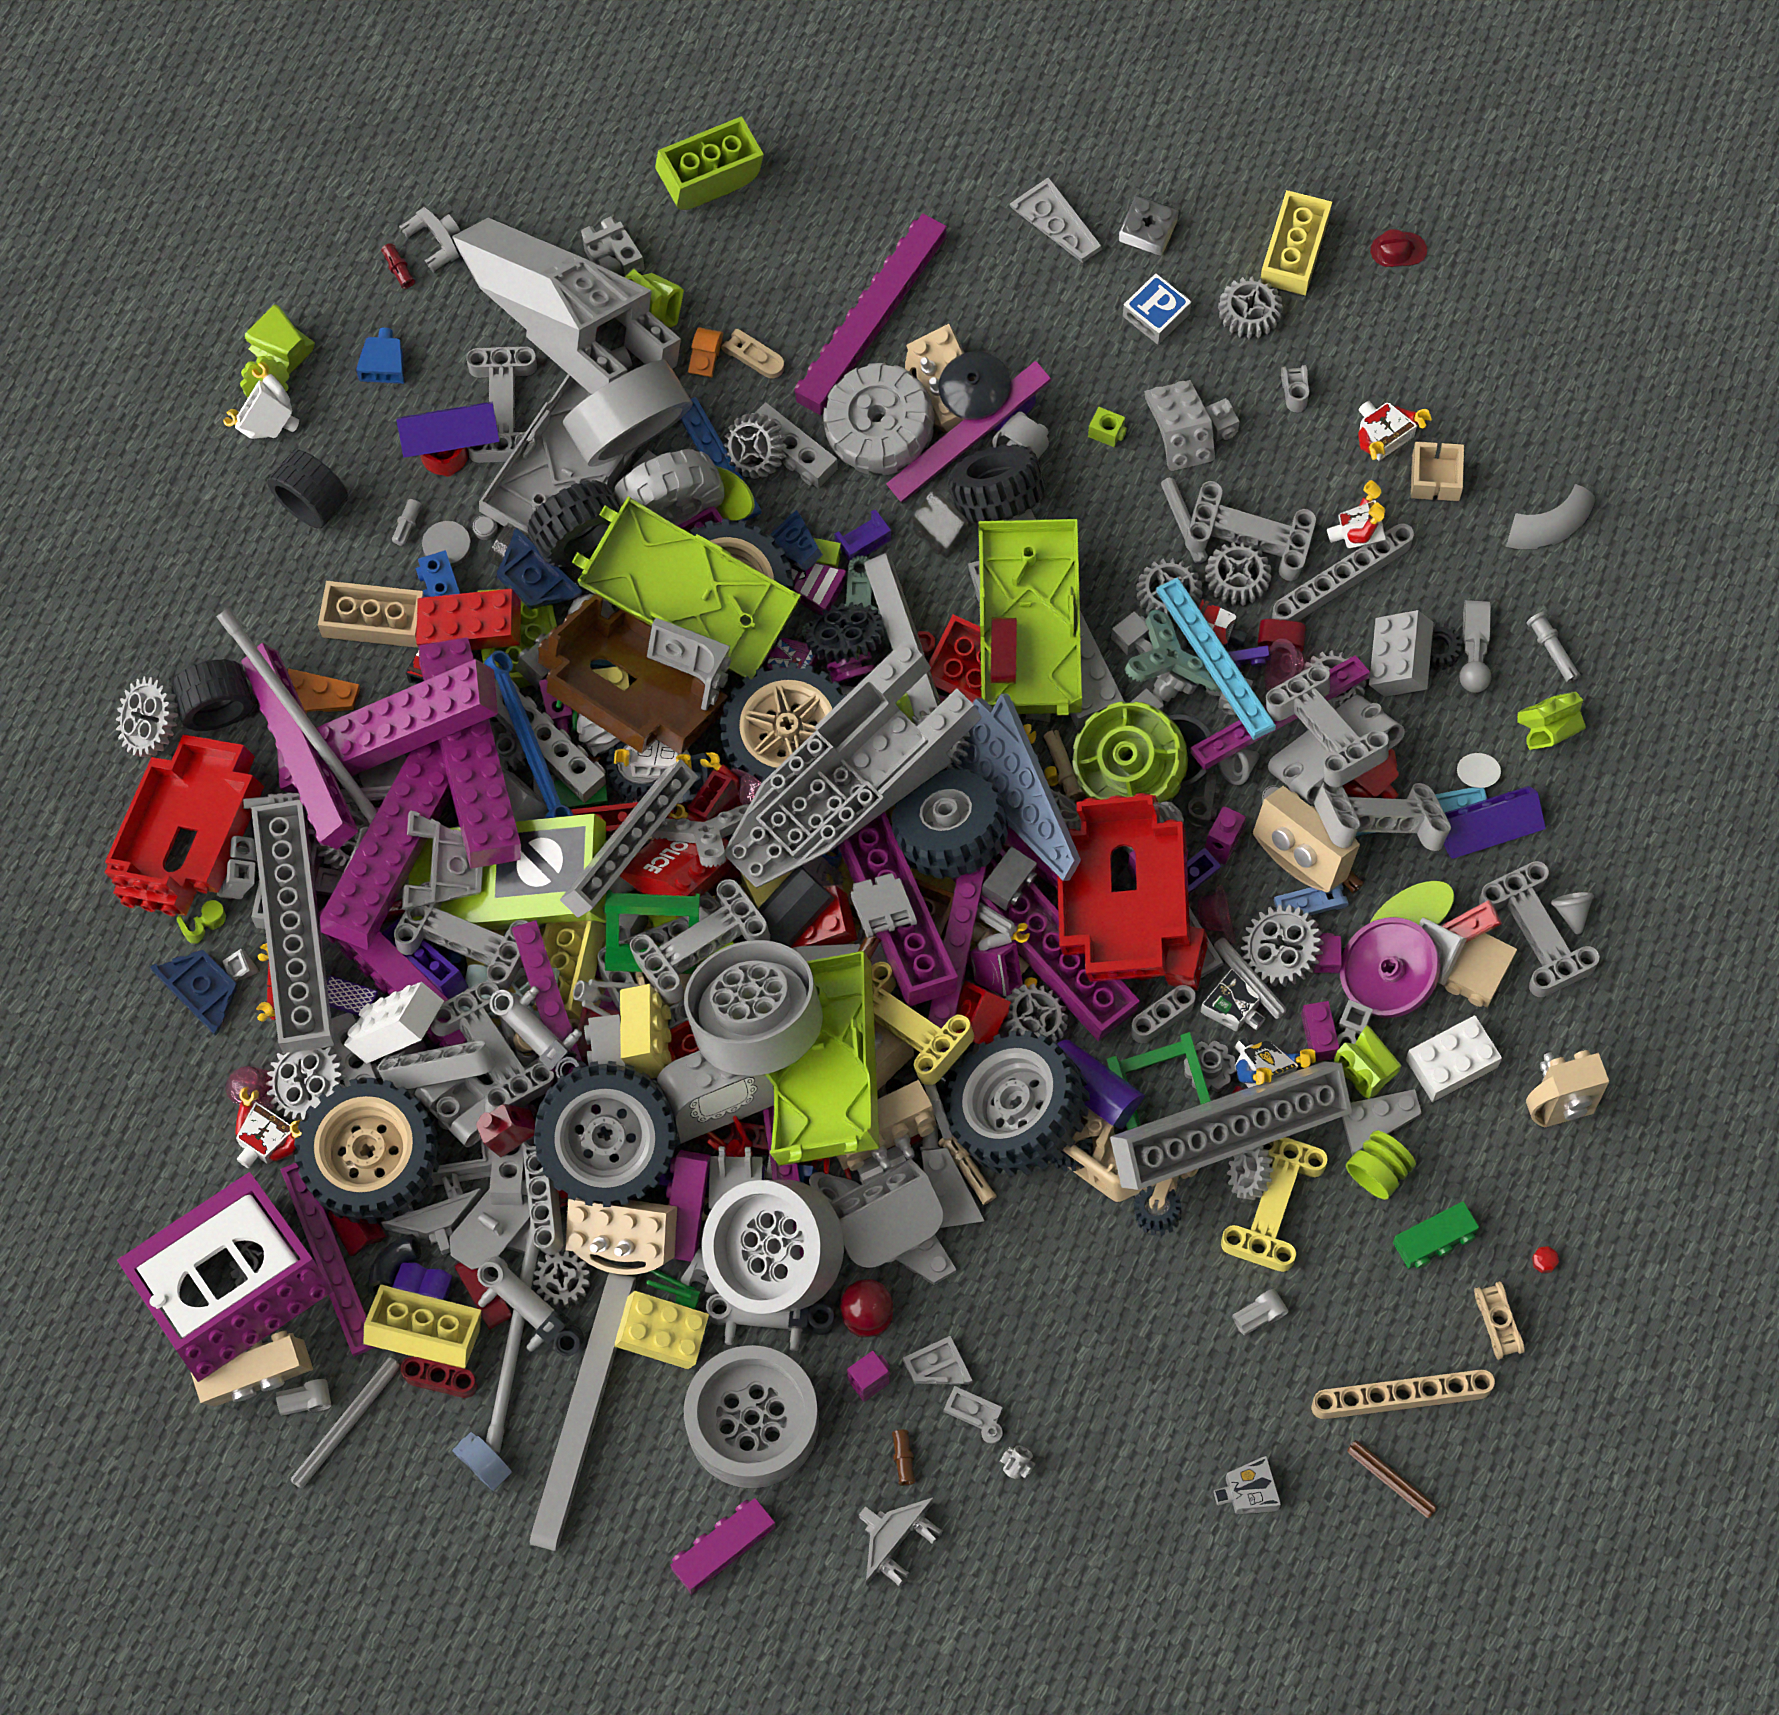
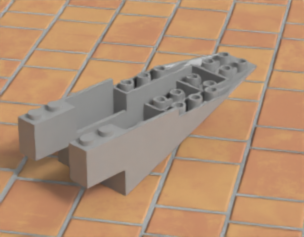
M486 218L452 236L456 247L479 288L527 330L526 337L589 393L593 394L627 373V369L595 341L597 327L614 317L626 327L624 346L644 364L658 360H667L672 369L677 366L681 339L649 312L652 290L585 258L490 218Z
M907 639L895 648L814 727L816 731L761 783L725 849V856L756 888L830 852L952 763L946 752L982 718L974 704L958 689H955L918 726L897 707L895 703L931 669L924 656Z

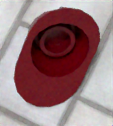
M1391 229L1385 231L1373 241L1370 253L1377 264L1384 267L1411 266L1424 260L1427 255V246L1425 241L1415 233Z

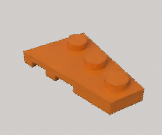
M288 669L289 677L306 713L310 711L332 712L354 709L360 691L359 684Z

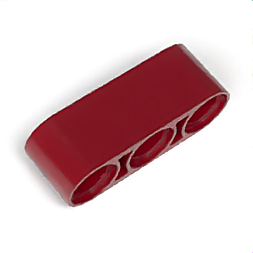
M992 617L991 683L1016 684L1017 618Z
M461 1262L454 1265L477 1309L481 1310V1316L489 1330L512 1318V1314L505 1301L498 1294L485 1307L482 1308L478 1305V1301L489 1288L482 1285L478 1280L477 1273L479 1268L471 1270Z
M418 1357L406 1358L401 1364V1373L405 1381L412 1386L461 1398L472 1397L477 1391V1381L472 1372L467 1369ZM411 1367H420L419 1374L416 1376L408 1375ZM439 1372L445 1373L446 1377L442 1382L436 1383L433 1381L435 1374ZM462 1379L471 1380L469 1387L465 1389L458 1388V1384Z

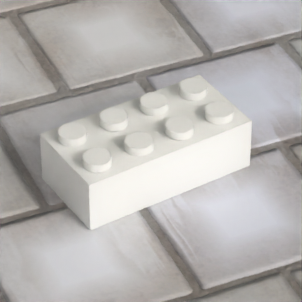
M423 982L413 986L408 985L402 991H395L386 998L381 997L375 1003H368L359 1012L361 1017L349 1029L347 1033L349 1037L344 1045L367 1064L422 1040L444 1000Z

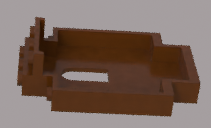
M595 593L589 600H584L577 611L570 613L565 618L563 624L553 628L548 639H544L538 647V663L550 670L546 678L548 681L546 692L641 754L656 740L678 754H683L724 714L723 707L728 696L719 691L715 704H710L706 711L702 710L701 706L705 690L703 681L694 675L648 658L647 653L652 626L622 609L617 613H612L608 619L601 615L603 598ZM605 659L637 680L623 691L591 669L590 664L594 660Z

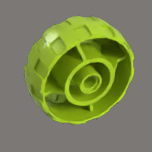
M1121 701L1107 705V708L1099 713L1096 711L1085 721L1086 725L1081 733H1077L1074 741L1072 765L1078 785L1087 798L1102 800L1109 799L1111 796L1134 797L1136 794L1145 793L1153 796L1156 795L1158 803L1171 801L1181 789V781L1187 773L1188 757L1184 738L1177 725L1169 716L1146 703L1137 701L1126 703ZM1133 754L1130 760L1123 761L1125 756Z

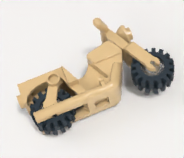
M1089 1109L1088 1117H1082L1081 1123L1084 1125L1082 1132L1076 1131L1073 1139L1076 1141L1071 1148L1067 1145L1061 1151L1064 1156L1059 1160L1055 1157L1050 1159L1051 1164L1054 1163L1057 1169L1062 1165L1063 1171H1068L1069 1168L1115 1202H1121L1140 1193V1196H1136L1134 1203L1135 1219L1139 1228L1143 1227L1145 1233L1151 1230V1235L1156 1236V1231H1160V1236L1165 1235L1166 1229L1169 1233L1173 1232V1226L1177 1228L1179 1221L1182 1220L1181 1201L1179 1195L1176 1196L1179 1175L1140 1190L1121 1187L1110 1139L1111 1136L1115 1135L1114 1126ZM1198 1169L1181 1174L1180 1176L1183 1179L1193 1177Z

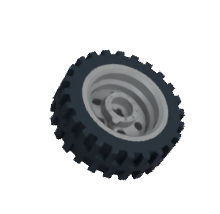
M1010 1031L1009 1037L1004 1038L1001 1034L993 1036L994 1041L988 1045L983 1041L978 1045L979 1051L974 1055L969 1052L965 1056L968 1061L963 1067L957 1066L954 1072L958 1076L955 1082L950 1081L947 1087L951 1091V1097H945V1105L950 1109V1112L945 1114L951 1125L949 1128L951 1134L985 1168L989 1167L993 1172L999 1174L1004 1170L1008 1175L1016 1176L1017 1170H1021L1025 1175L1033 1173V1167L1039 1166L1041 1169L1049 1166L1047 1161L1053 1157L1059 1160L1064 1156L1061 1151L1067 1145L1071 1148L1076 1142L1073 1139L1076 1131L1081 1133L1084 1128L1081 1119L1082 1117H1088L1089 1109L1084 1105V1101H1089L1090 1096L1089 1092L1084 1088L1087 1085V1081L1080 1073V1068L1059 1045L1042 1034L1038 1038L1032 1031H1025L1024 1036L1018 1031Z
M598 1061L590 1062V1066L583 1068L581 1066L575 1067L570 1074L566 1076L563 1074L558 1078V1082L549 1088L543 1102L539 1106L534 1132L537 1160L541 1162L546 1178L550 1177L554 1182V1187L558 1191L562 1189L567 1192L568 1198L574 1201L576 1198L584 1200L585 1205L593 1206V1202L603 1203V1208L611 1207V1203L621 1202V1206L628 1204L629 1199L636 1196L639 1199L645 1195L647 1189L650 1187L654 1188L659 1183L661 1175L663 1173L666 1174L669 1168L676 1140L674 1117L669 1101L662 1093V1088L658 1084H654L650 1080V1076L645 1072L641 1074L634 1070V1066L626 1064V1067L616 1065V1061H608V1064H598ZM598 1104L601 1107L600 1113H593L591 1111L592 1105ZM624 1108L627 1111V1115L619 1118L617 1111ZM578 1124L584 1127V1132L579 1134L574 1131V1127ZM605 1126L607 1130L611 1129L609 1136L605 1137L604 1133L599 1134V1132H601V1127ZM629 1133L636 1135L634 1142H629L626 1139ZM591 1149L594 1153L591 1158L585 1157L583 1154L584 1150ZM614 1153H617L619 1155V1160L616 1162L610 1161L609 1156Z

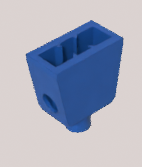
M380 328L378 337L366 338L356 368L359 381L404 384L403 350L400 340L393 338L392 329Z

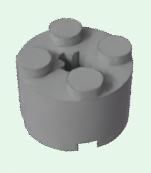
M1017 412L998 431L992 443L993 447H999L1000 445L1011 446L1012 444H1016L1019 447L1025 446L1032 450L1039 459L1048 448L1049 441L1047 435L1049 432L1044 425L1035 423L1022 412Z

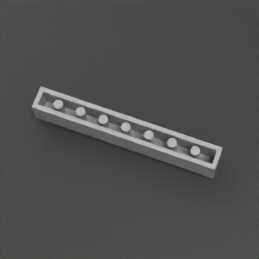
M681 759L665 769L561 897L560 901L577 918L594 908L698 778Z

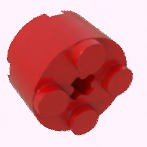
M465 447L423 454L420 457L427 470L437 475L449 477L465 465L468 459V450Z

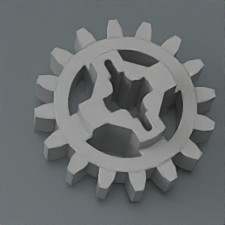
M1263 1145L1234 1155V1161H1229L1231 1169L1227 1172V1175H1231V1179L1228 1184L1234 1185L1232 1193H1236L1238 1198L1255 1200L1256 1197H1262V1191L1268 1190L1266 1183L1272 1181L1270 1173L1273 1172V1168H1270L1269 1164L1273 1160L1267 1157L1269 1151L1263 1149Z
M567 1250L563 1256H560L558 1252L553 1258L546 1254L547 1262L545 1264L538 1262L540 1271L533 1272L534 1277L538 1279L533 1282L534 1287L540 1288L537 1291V1295L540 1297L545 1295L544 1301L547 1304L553 1300L555 1308H558L560 1302H563L566 1308L569 1307L570 1300L577 1304V1296L585 1297L586 1295L583 1287H590L589 1281L586 1280V1278L590 1277L589 1270H584L587 1267L585 1261L578 1263L579 1256L575 1254L570 1258L569 1251ZM564 1264H569L574 1268L569 1269L566 1266H564ZM554 1266L552 1271L549 1274H546L548 1270ZM560 1270L565 1277L563 1282L564 1288H562L561 1283L558 1281ZM574 1284H577V1286L571 1292H569L571 1287ZM547 1288L555 1289L560 1295L550 1292Z

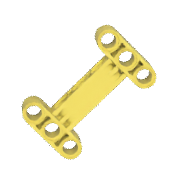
M877 962L872 965L874 1021L920 1052L914 1061L916 1073L923 1084L933 1085L942 1078L972 1043L974 1033L969 1019L963 1015H955L942 1028H939L890 994L896 986V979L891 966L886 962ZM881 976H887L885 979L878 980ZM959 1029H965L962 1033H956ZM942 1048H949L946 1052H939ZM926 1067H932L930 1071H923Z
M1287 1137L1269 1143L1272 1148L1268 1150L1267 1157L1273 1160L1271 1162L1273 1164V1172L1270 1173L1272 1181L1266 1183L1268 1190L1263 1191L1251 1230L1235 1225L1229 1226L1224 1230L1221 1240L1222 1249L1226 1253L1281 1272L1291 1269L1296 1257L1295 1248L1287 1242L1276 1239L1297 1174L1318 1177L1323 1174L1327 1164V1155L1323 1150ZM1291 1150L1295 1152L1297 1157L1289 1159L1285 1157L1283 1152ZM1317 1159L1321 1162V1165L1313 1167L1309 1164L1308 1160ZM1229 1236H1236L1239 1238L1240 1243L1232 1245L1227 1241V1238ZM1260 1244L1265 1248V1251L1263 1253H1256L1252 1250V1246ZM1278 1253H1286L1290 1260L1282 1262L1276 1255Z

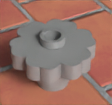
M1170 671L1157 676L1158 679L1154 683L1153 693L1159 695L1162 700L1169 702L1171 698H1175L1179 691L1193 694L1198 684Z
M1212 1041L1209 1046L1205 1042H1199L1195 1046V1050L1207 1089L1209 1091L1212 1088L1214 1091L1219 1092L1230 1085V1077L1236 1072L1235 1057L1228 1054L1226 1045L1220 1044L1217 1041ZM1186 1058L1184 1060V1075L1186 1078L1192 1079V1087L1196 1089Z

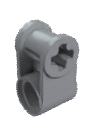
M1302 365L1301 368L1292 369L1282 367L1281 380L1287 408L1293 412H1302L1307 407L1309 397L1307 366Z

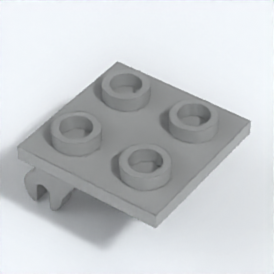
M720 1146L719 1156H711L709 1209H712L717 1201L735 1186L749 1181L762 1180L763 1158L752 1157L751 1147H745V1157H726L725 1147Z

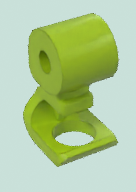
M210 900L202 906L201 917L193 918L196 927L194 932L187 929L182 916L178 915V925L188 942L199 943L205 936L204 927L214 930L224 924L226 914L220 902Z

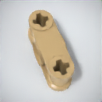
M1496 1282L1495 1286L1484 1289L1475 1288V1298L1482 1312L1496 1358L1499 1360L1504 1355L1515 1352L1519 1354L1524 1353L1522 1337L1517 1330L1502 1283ZM1493 1317H1502L1506 1323L1503 1325L1496 1324Z

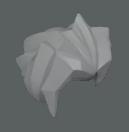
M579 714L577 721L579 741L585 742L588 750L594 757L597 753L600 756L603 753H609L610 749H614V745L620 742V739Z

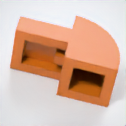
M701 327L697 329L691 347L693 350L688 373L709 378L713 377L723 332Z

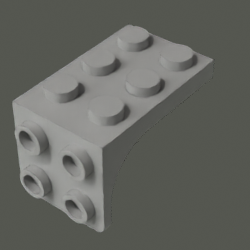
M1191 380L1179 381L1176 384L1155 387L1144 391L1146 402L1163 437L1169 470L1183 469L1211 462L1215 459L1212 421Z
M658 618L654 620L647 657L694 675L703 681L705 690L701 706L702 710L706 711L710 704H715L719 695V687L724 688L727 682L728 674L725 672L731 663V658L728 657L730 646Z

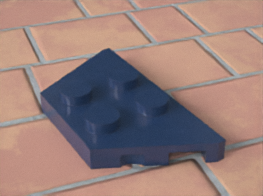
M518 528L514 530L511 542L505 551L504 559L497 571V578L507 588L513 589L530 610L578 598L582 595V590L558 567L552 566L543 560L536 546Z
M204 950L193 952L186 957L173 958L172 962L162 965L153 964L149 967L167 988L216 1036L238 988L229 975Z

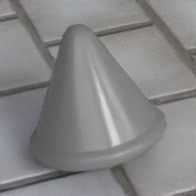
M1243 748L1218 763L1220 772L1228 782L1234 785L1244 784L1249 778V774L1257 763L1260 754L1257 751Z
M1590 892L1563 895L1553 899L1551 904L1557 909L1573 932L1581 934L1594 895Z

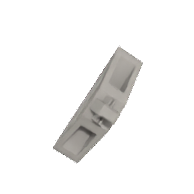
M452 1174L453 1187H451L445 1176L442 1178L448 1200L416 1211L413 1210L410 1202L408 1204L411 1209L404 1214L400 1209L397 1211L398 1217L381 1223L385 1230L406 1235L413 1234L415 1237L430 1240L431 1244L438 1242L442 1255L450 1253L448 1238H450L482 1198L481 1188L463 1194L458 1174Z
M933 1498L889 1511L886 1514L880 1511L876 1515L867 1507L861 1511L859 1518L868 1525L865 1530L870 1534L866 1585L869 1584L877 1572H883L898 1586L902 1584V1580L896 1573L905 1578L908 1577L910 1572L893 1561L891 1555L910 1531L916 1530L930 1541L931 1544L935 1543V1537L930 1532L940 1537L943 1530L924 1517L926 1511L933 1504Z

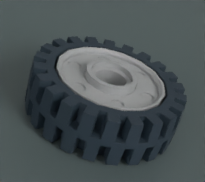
M621 741V743L618 742L614 745V749H610L609 756H607L609 781L613 790L616 793L619 792L620 797L624 799L627 796L630 802H633L635 798L639 802L658 778L633 777L630 762L628 767L624 766L623 762L614 764L615 751L617 749H626L629 746Z

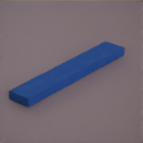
M696 397L692 398L693 405L691 409L680 420L697 450L707 454L715 466L731 471L744 481L740 472H735L736 465H729L732 458L725 456L727 450ZM755 498L754 510L749 517L741 520L747 521L757 515L762 514L761 509L758 503L756 502Z

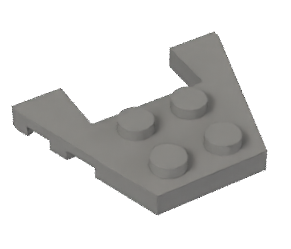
M410 811L408 813L407 835L433 838L430 887L405 885L403 887L402 909L406 910L479 894L481 892L483 867L470 869L462 833L440 825V822L433 819L429 820L420 816L418 812Z

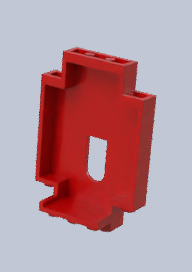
M183 735L172 761L151 757L105 861L108 866L104 873L116 885L113 893L121 899L120 903L129 908L139 906L149 912L159 910L169 916H175L176 914L187 916L197 891L205 894L208 891L219 893L227 874L228 861L233 859L230 856L231 839L234 836L243 837L252 817V809H244L243 799L260 798L264 786L253 775L248 774L255 756L244 745ZM180 828L198 831L182 867L175 872H167L165 869L166 860Z
M1139 793L1134 795V797L1111 796L1109 799L1102 800L1087 798L1084 801L1076 802L1077 813L1081 820V830L1068 829L1081 861L1070 880L1063 881L1057 875L1059 947L1063 955L1085 954L1086 975L1090 982L1166 976L1165 947L1191 945L1186 830L1183 822L1171 819L1160 823V805L1156 795ZM1128 846L1135 851L1137 890L1112 892V853L1118 847Z

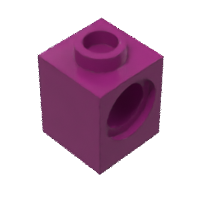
M1322 933L1317 938H1320L1324 944L1317 946V948L1323 954L1315 955L1319 964H1314V973H1339L1341 968V936H1335L1332 933Z

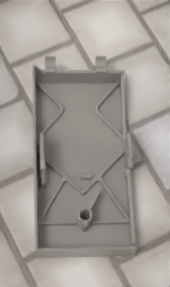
M601 345L610 354L611 351ZM568 374L552 399L544 404L479 501V512L513 532L518 528L533 543L528 534V522L533 512L537 511L542 503H545L550 496L559 493L560 490L587 480L601 481L611 488L637 449L625 455L620 454L617 459L599 466L589 467L563 425V420L571 410L592 394Z

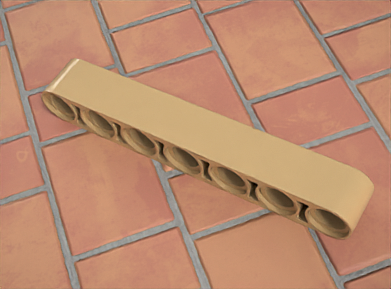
M1475 1370L1325 1389L1316 1393L1311 1409L1316 1417L1329 1419L1479 1400L1490 1395L1495 1380L1490 1372ZM1475 1380L1485 1381L1488 1388L1484 1390L1477 1388ZM1450 1383H1457L1462 1391L1454 1393L1449 1389L1448 1385ZM1430 1386L1435 1390L1436 1394L1434 1396H1427L1423 1393L1422 1388ZM1400 1389L1407 1391L1409 1398L1406 1400L1400 1399L1396 1391ZM1379 1393L1383 1397V1402H1373L1370 1394ZM1347 1396L1354 1397L1357 1405L1348 1406L1344 1402V1398ZM1322 1399L1327 1400L1331 1404V1408L1323 1410L1318 1406L1317 1402Z

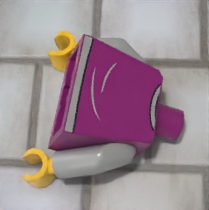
M1026 923L1019 924L1017 931L1011 937H1007L1003 933H997L981 940L976 948L969 951L967 965L973 968L974 980L977 984L988 988L999 996L1005 997L1012 994V990L1023 986L1017 943H1013L1012 940L1024 943L1029 939L1030 933L1025 935L1020 933V931L1027 929L1028 925ZM1027 978L1024 984L1027 988L1032 984L1037 986V979Z

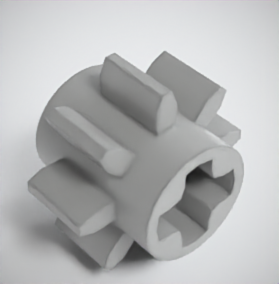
M1015 1446L1014 1449L1009 1447L1000 1460L1005 1464L1003 1467L1005 1474L1014 1479H1020L1021 1476L1026 1478L1035 1466V1463L1030 1461L1033 1457L1032 1453L1023 1446Z

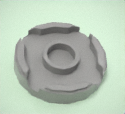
M442 521L428 528L423 536L422 547L425 556L446 550L450 565L454 567L462 563V560L469 555L471 541L468 532L462 525L453 521Z

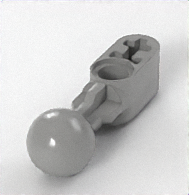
M1465 600L1463 644H1465V653L1468 655V663L1462 667L1459 679L1463 688L1473 693L1485 690L1491 682L1490 669L1483 663V656L1487 653L1490 637V602Z

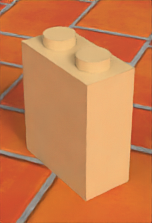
M1484 933L1464 944L1450 976L1443 986L1454 995L1461 994L1469 998L1468 1000L1476 1006L1482 1007L1483 1005L1488 1008L1514 959L1517 949Z

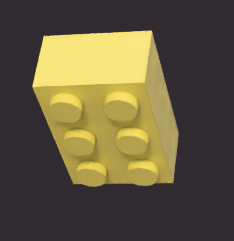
M650 984L620 990L621 1059L623 1062L634 1066V1070L641 1074L645 1072L650 1076V1079L658 1078L660 1072L672 1062L671 1054L668 1050V1043L671 1042V1033L668 1028L671 1011L669 1006L662 1001L660 994L656 993Z
M634 1291L627 1297L614 1346L689 1369L696 1364L709 1314Z

